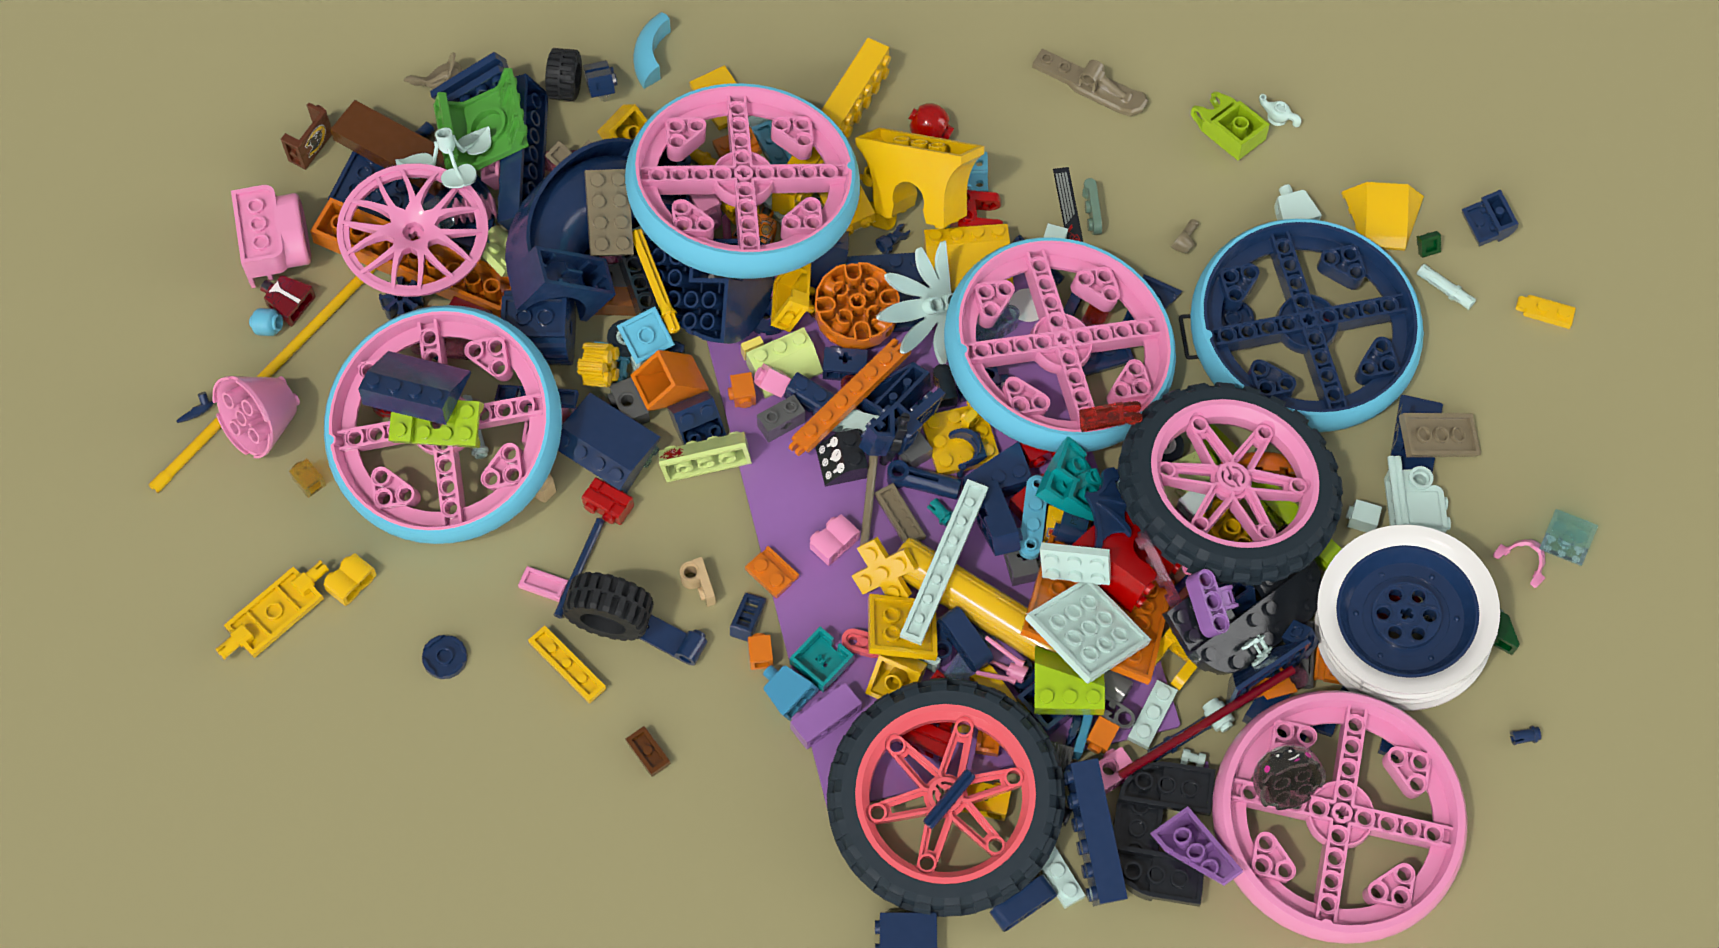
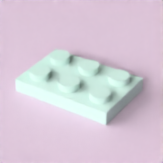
M1041 542L1042 578L1110 585V549Z

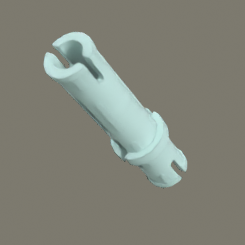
M1423 264L1418 270V276L1449 296L1448 299L1451 301L1455 300L1467 310L1476 302V298L1462 290L1460 285L1456 286L1426 264Z

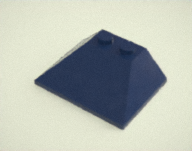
M1305 639L1274 647L1270 650L1271 653L1268 654V657L1258 665L1252 666L1251 664L1244 670L1232 673L1228 683L1226 705L1250 691L1254 685L1282 667L1284 670L1291 665L1294 669L1298 667L1311 642Z

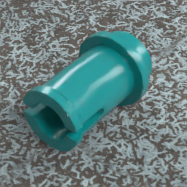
M936 498L930 502L931 505H928L927 508L939 519V524L946 527L953 512L948 511L939 499Z

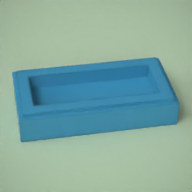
M1083 715L1073 747L1075 748L1072 756L1073 759H1080L1083 753L1093 715Z

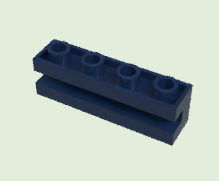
M492 52L430 91L431 98L435 100L438 92H445L447 101L464 102L493 89L498 85L503 69L509 68L507 60L496 52Z

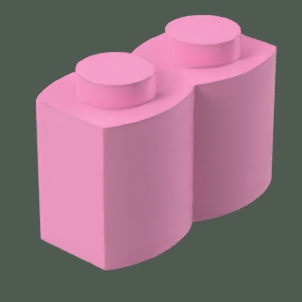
M842 514L838 517L834 516L826 523L825 529L822 531L818 530L811 536L810 549L829 566L859 540L860 531Z

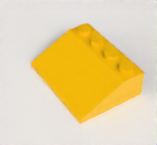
M1008 224L924 230V250L934 270L937 248L941 241L946 240L951 293H954L960 281L977 262L993 251L1010 244ZM1013 277L1007 279L1014 285Z

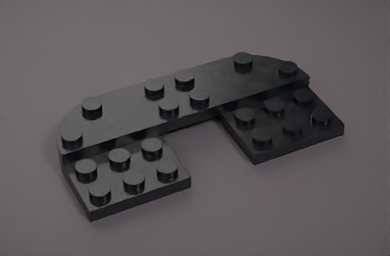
M1285 524L1275 530L1276 534L1284 530L1288 525ZM1314 560L1300 572L1290 574L1288 578L1276 582L1264 581L1261 585H1254L1261 599L1237 617L1232 610L1226 611L1230 623L1229 629L1225 633L1212 638L1205 637L1202 634L1189 595L1162 615L1188 658L1198 668L1205 672L1216 673V675L1238 672L1249 667L1252 662H1255L1254 660L1258 655L1254 646L1242 650L1241 647L1245 646L1244 644L1247 641L1256 638L1258 634H1264L1263 640L1268 647L1272 646L1273 648L1283 640L1282 636L1293 620L1304 624L1313 617L1317 611L1318 593L1322 581L1321 571ZM1258 642L1257 646L1262 652L1264 649L1261 646L1260 642Z

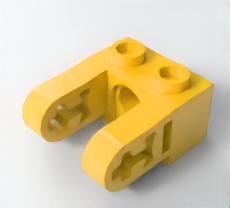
M1169 628L1161 638L1155 666L1168 650H1171L1186 662L1170 683L1180 691L1198 667L1188 658Z

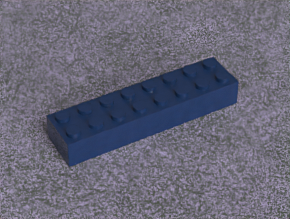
M526 73L515 77L517 78V93H520V108L524 111L523 121L524 125H527V141L529 146L500 159L497 222L508 231L523 201L545 178L548 95Z

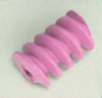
M488 193L487 199H484L483 195L480 194L479 197L485 207L488 220L491 219L492 213L497 219L495 199L491 193ZM456 197L452 204V207H470L464 198L462 203H460ZM473 213L454 216L455 224L457 225L458 218H460L463 224L466 223L467 217L470 222H474L475 216Z

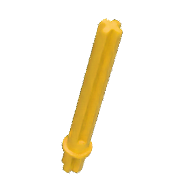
M635 229L632 232L633 243L660 309V317L664 320L670 334L677 333L681 329L676 317L677 311L671 305L643 231Z

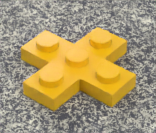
M875 537L857 548L867 564V567L852 575L862 594L881 587L884 594L888 596L908 598L912 594L902 575L914 570L918 565L907 547L888 555L879 538Z

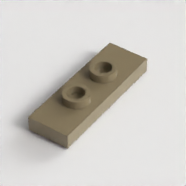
M894 483L874 492V497L903 543L910 537H914L920 542L926 539L925 533Z

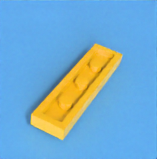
M545 625L528 639L529 644L589 704L606 690V686Z

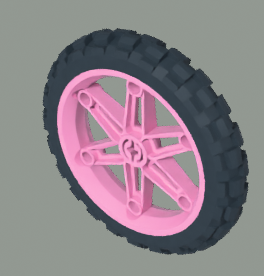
M1216 382L1214 386L1200 383L1188 385L1187 389L1180 390V388L1164 394L1160 400L1153 401L1143 410L1142 414L1131 425L1123 442L1118 462L1120 478L1118 485L1121 498L1125 500L1127 506L1125 510L1132 523L1140 528V535L1151 547L1156 546L1162 552L1161 556L1173 565L1179 563L1188 568L1186 572L1190 574L1208 569L1214 574L1218 583L1232 585L1233 582H1240L1243 586L1261 585L1264 581L1276 582L1288 578L1290 574L1300 572L1310 565L1322 553L1336 531L1343 507L1341 501L1343 494L1342 479L1338 476L1337 470L1339 467L1334 455L1326 449L1327 442L1320 432L1315 428L1311 429L1307 425L1309 420L1298 410L1292 412L1286 408V402L1273 395L1271 398L1260 394L1259 389L1249 386L1239 389L1235 388L1233 383ZM1208 424L1235 426L1248 430L1252 434L1232 455ZM1185 431L1201 463L1161 462L1167 446ZM1206 439L1223 464L1217 466L1214 463L1203 440ZM1269 443L1284 455L1291 464L1297 478L1255 469ZM1253 445L1258 449L1248 467L1245 468L1238 462ZM1178 474L1209 476L1210 482L1180 478ZM1252 482L1281 486L1282 490L1252 488L1251 485ZM1163 486L1206 495L1190 523L1173 507ZM1216 495L1223 502L1211 517L1206 519L1203 515ZM1246 499L1259 523L1258 525L1253 523L1238 500ZM1260 500L1299 502V507L1294 520L1284 530L1276 534ZM1229 508L1253 542H1233L1207 533Z

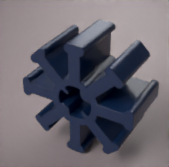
M403 276L396 278L398 285H406ZM412 279L407 286L417 285V282ZM387 293L385 295L379 294L381 307L389 320L393 319L397 314L400 316L406 312L419 309L418 306H425L423 296L404 297Z

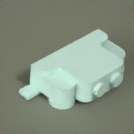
M1388 456L1389 470L1384 478L1390 526L1417 525L1433 528L1444 533L1450 530L1451 520L1446 514L1448 499L1444 497L1441 487L1431 485L1433 482L1432 472L1423 466H1417L1412 470H1402L1401 456Z

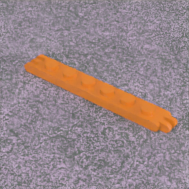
M896 338L892 339L792 436V442L788 448L791 451L795 450V454L798 456L802 455L805 451L809 453L911 354V351L902 354L900 352L901 343Z

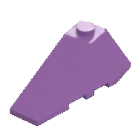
M1188 806L1150 833L1165 852L1223 886L1243 873L1240 866Z

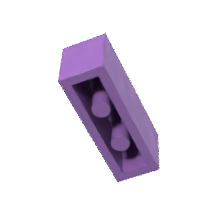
M846 683L841 686L836 685L829 690L828 695L823 699L817 698L810 704L809 709L796 713L791 718L790 729L803 746L809 749L862 710V703Z

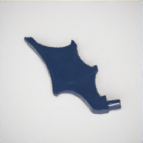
M1115 467L1103 470L1101 473V488L1097 492L1087 491L1084 496L1090 506L1094 519V548L1102 549L1104 540L1114 533H1125L1128 537L1131 536V527L1125 521V509L1127 506L1116 486L1119 474L1118 469H1115Z

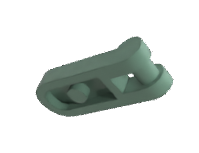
M1088 178L1084 181L1082 196L1087 199L1085 201V213H1089L1090 218L1087 219L1088 231L1092 232V235L1102 234V218L1097 184L1094 179Z

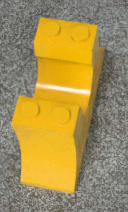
M880 127L855 138V146L863 154L870 169L873 182L875 214H880L884 218H893L898 213L906 212L907 209L915 206L917 186L924 199L923 213L926 224L943 229L947 225L956 223L959 219L967 216L968 179L975 162L984 155V146Z

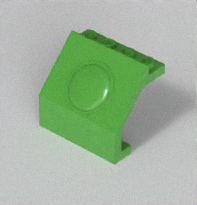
M512 68L503 69L499 83L495 88L467 101H447L445 92L437 93L433 107L438 130L450 128L458 141L463 136L487 126L490 128L492 143L487 151L477 155H470L467 152L462 153L455 146L453 155L457 167L463 164H470L477 171L529 146L527 141V125H524L523 121L524 111L520 108V93H517L516 89L517 78L514 77ZM442 152L445 169H453L449 153L445 154Z

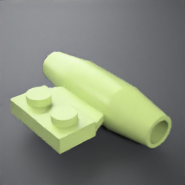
M496 225L488 231L490 243H486L482 257L501 277H508L505 261L508 232Z

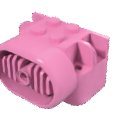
M269 185L231 191L241 264L251 288H256V277L267 276L269 281L274 280V274L282 273L287 268L311 263L307 224L303 206L297 193L276 196L274 189Z

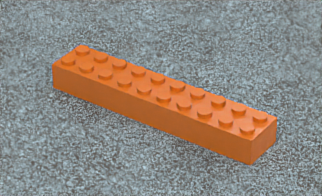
M330 197L310 232L315 244L341 254L337 240V223L344 203ZM356 209L352 218V222L374 225L391 223L360 209ZM350 228L351 247H354L372 233ZM415 236L411 241L418 239V236ZM389 241L376 242L354 254L360 263L368 266L393 246V243ZM440 244L429 246L430 252L450 273L454 272L465 261L459 254ZM413 253L404 255L399 264L397 277L403 276L404 281L408 283L412 279L418 283V256ZM393 259L375 269L391 275ZM425 259L422 285L446 277ZM479 260L475 268L460 282L434 294L448 300H452L456 296L492 311L493 315L501 318L502 296H504L505 290H511L508 277H501L489 263Z

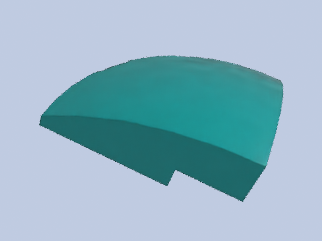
M1067 436L1045 471L1035 496L1062 511L1094 521L1090 506L1084 496L1087 491L1097 492L1100 489L1101 478L1097 469H1092L1085 459L1087 453L1072 438Z

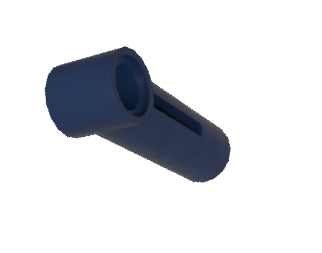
M902 460L892 461L887 468V482L889 485L894 483L897 489L906 487L954 500L958 498L962 483L960 478L908 466ZM900 472L903 475L898 477L894 476L893 473Z

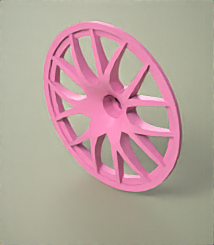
M402 164L378 171L358 184L341 208L337 223V240L341 255L349 269L361 281L387 294L418 297L450 288L460 282L475 268L482 257L488 240V218L483 202L477 192L470 185L463 186L462 188H452L433 209L424 211L422 205L429 188L434 181L442 183L441 176L446 169L428 164ZM408 178H427L428 180L415 196ZM399 179L404 180L410 201L405 210L395 206L383 186L384 184ZM379 188L386 205L364 199L375 189ZM457 192L470 206L446 208ZM358 206H362L383 214L390 219L391 223L386 225L352 222V218ZM473 213L477 229H440L437 226L439 222L449 217ZM350 228L372 233L354 247H351ZM476 235L474 246L469 255L451 240L453 238ZM415 236H418V239L411 241ZM389 241L393 243V246L365 268L354 254L376 242ZM435 244L446 246L459 254L465 261L459 268L450 273L430 252L429 246ZM409 253L418 256L417 285L406 286L396 284L397 271L403 256ZM393 259L391 283L370 273V271ZM425 259L446 277L422 285Z

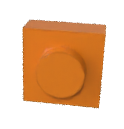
M978 730L975 754L998 757L999 743L986 733Z

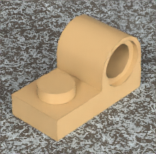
M702 557L684 563L680 568L682 585L687 589L697 588L701 601L705 600L707 607L716 605L715 595ZM691 572L696 574V576L693 578H687L685 576L686 574Z

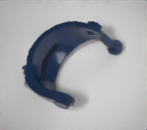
M967 428L956 429L949 433V439H964L974 448V457L958 465L960 471L957 472V477L962 478L964 470L980 463L987 458L980 433Z

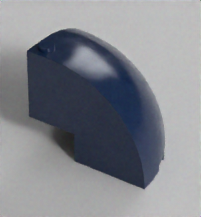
M644 235L671 305L677 311L676 317L679 325L687 333L710 342L732 344L742 341L755 330L768 307L775 276L756 279L708 278L709 273L699 271L674 259L660 249L648 235ZM713 239V241L738 245V239Z

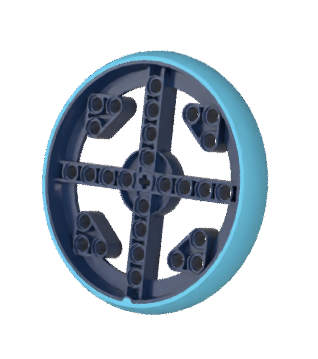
M1284 219L1258 225L1241 233L1225 244L1211 258L1200 275L1192 297L1190 314L1192 339L1198 358L1213 384L1215 385L1216 382L1233 383L1235 388L1243 389L1244 386L1259 389L1260 394L1271 398L1273 395L1286 402L1285 407L1292 412L1298 410L1309 420L1307 425L1311 429H1317L1319 432L1346 429L1361 424L1384 411L1407 388L1419 364L1424 336L1423 319L1419 301L1409 279L1401 267L1381 247L1363 235L1337 224L1314 219ZM1295 250L1321 252L1322 254L1317 263V270L1322 275L1351 290L1358 289L1364 277H1367L1382 297L1332 306L1325 299L1310 294ZM1270 254L1285 298V302L1278 309L1276 317L1222 326V304L1230 312H1236L1242 307L1254 288L1260 273L1258 267L1252 264V262ZM1391 322L1392 341L1386 337H1377L1373 341L1354 375L1356 382L1363 385V387L1345 396L1328 347L1333 343L1339 331ZM1282 342L1291 351L1304 355L1319 401L1291 398L1296 387L1295 378L1264 360L1257 359L1253 361L1248 373H1246L1237 363L1231 351ZM1254 371H1259L1262 375L1256 374ZM1281 386H1285V387H1287L1289 390H1285V389H1283ZM1261 390L1267 391L1268 394L1261 392ZM1328 397H1332V398H1334L1336 401H1332V400H1330Z

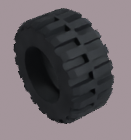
M585 572L579 573L572 578L562 609L565 618L570 623L586 630V632L613 640L633 641L641 638L646 633L654 602L651 594L646 592L644 588L637 586L636 583L626 581L624 578H618L611 574Z

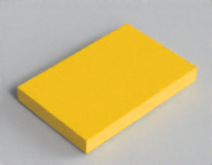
M725 65L689 82V86L693 91L714 85L737 84ZM727 116L711 119L718 130L728 127Z

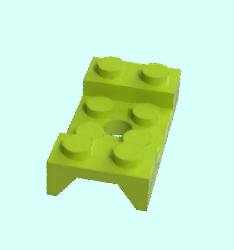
M458 400L447 424H442L438 429H434L431 421L391 412L388 441L405 444L480 448L478 428L484 404L480 401Z

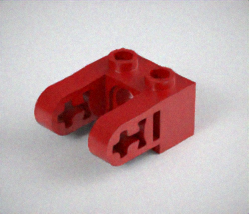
M967 190V216L959 219L956 223H951L950 228L1003 224V221L1000 219L979 218L976 211H992L1000 208V195L996 192Z

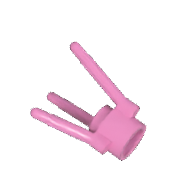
M986 636V641L1014 661L1015 664L1011 662L1009 666L993 660L990 664L1007 671L1006 675L1008 676L983 671H976V675L1008 681L1014 685L1016 682L1022 684L1029 670V667L1024 666L1025 661L1018 659L996 641Z

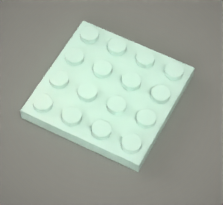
M1079 582L1029 612L1025 618L1087 684L1146 647L1151 641L1134 621L1094 583Z

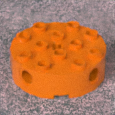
M858 262V264L851 263L836 266L823 276L816 289L815 318L820 331L830 342L843 348L864 350L879 345L892 334L897 323H887L876 318V315L883 309L900 302L898 291L885 280L884 275L886 272L883 269L870 263Z

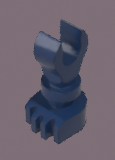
M899 224L893 233H889L886 236L882 235L876 239L875 243L880 252L890 254L893 250L892 246L897 244V241L909 238L910 230L906 233L900 232L904 229L905 224Z

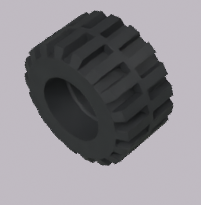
M552 48L548 55L545 73V87L548 98L575 101L580 91L582 79L580 52L574 49Z

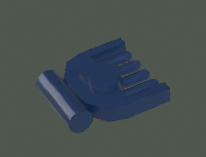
M1083 715L1073 716L1068 730L1066 746H1071L1072 740L1077 736Z

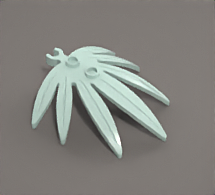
M945 240L941 241L937 248L935 270L922 247L917 248L915 251L917 269L922 279L929 285V288L899 274L886 273L884 275L885 280L894 289L907 295L920 297V299L893 304L876 315L877 320L887 323H902L924 317V320L913 326L905 335L900 346L902 354H906L914 349L937 323L933 344L936 358L940 364H946L947 362L944 327L947 309L953 295L951 293Z

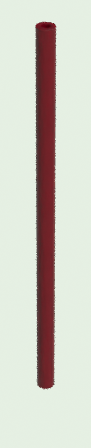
M1292 665L1128 764L1117 771L1119 777L1124 779L1296 673Z

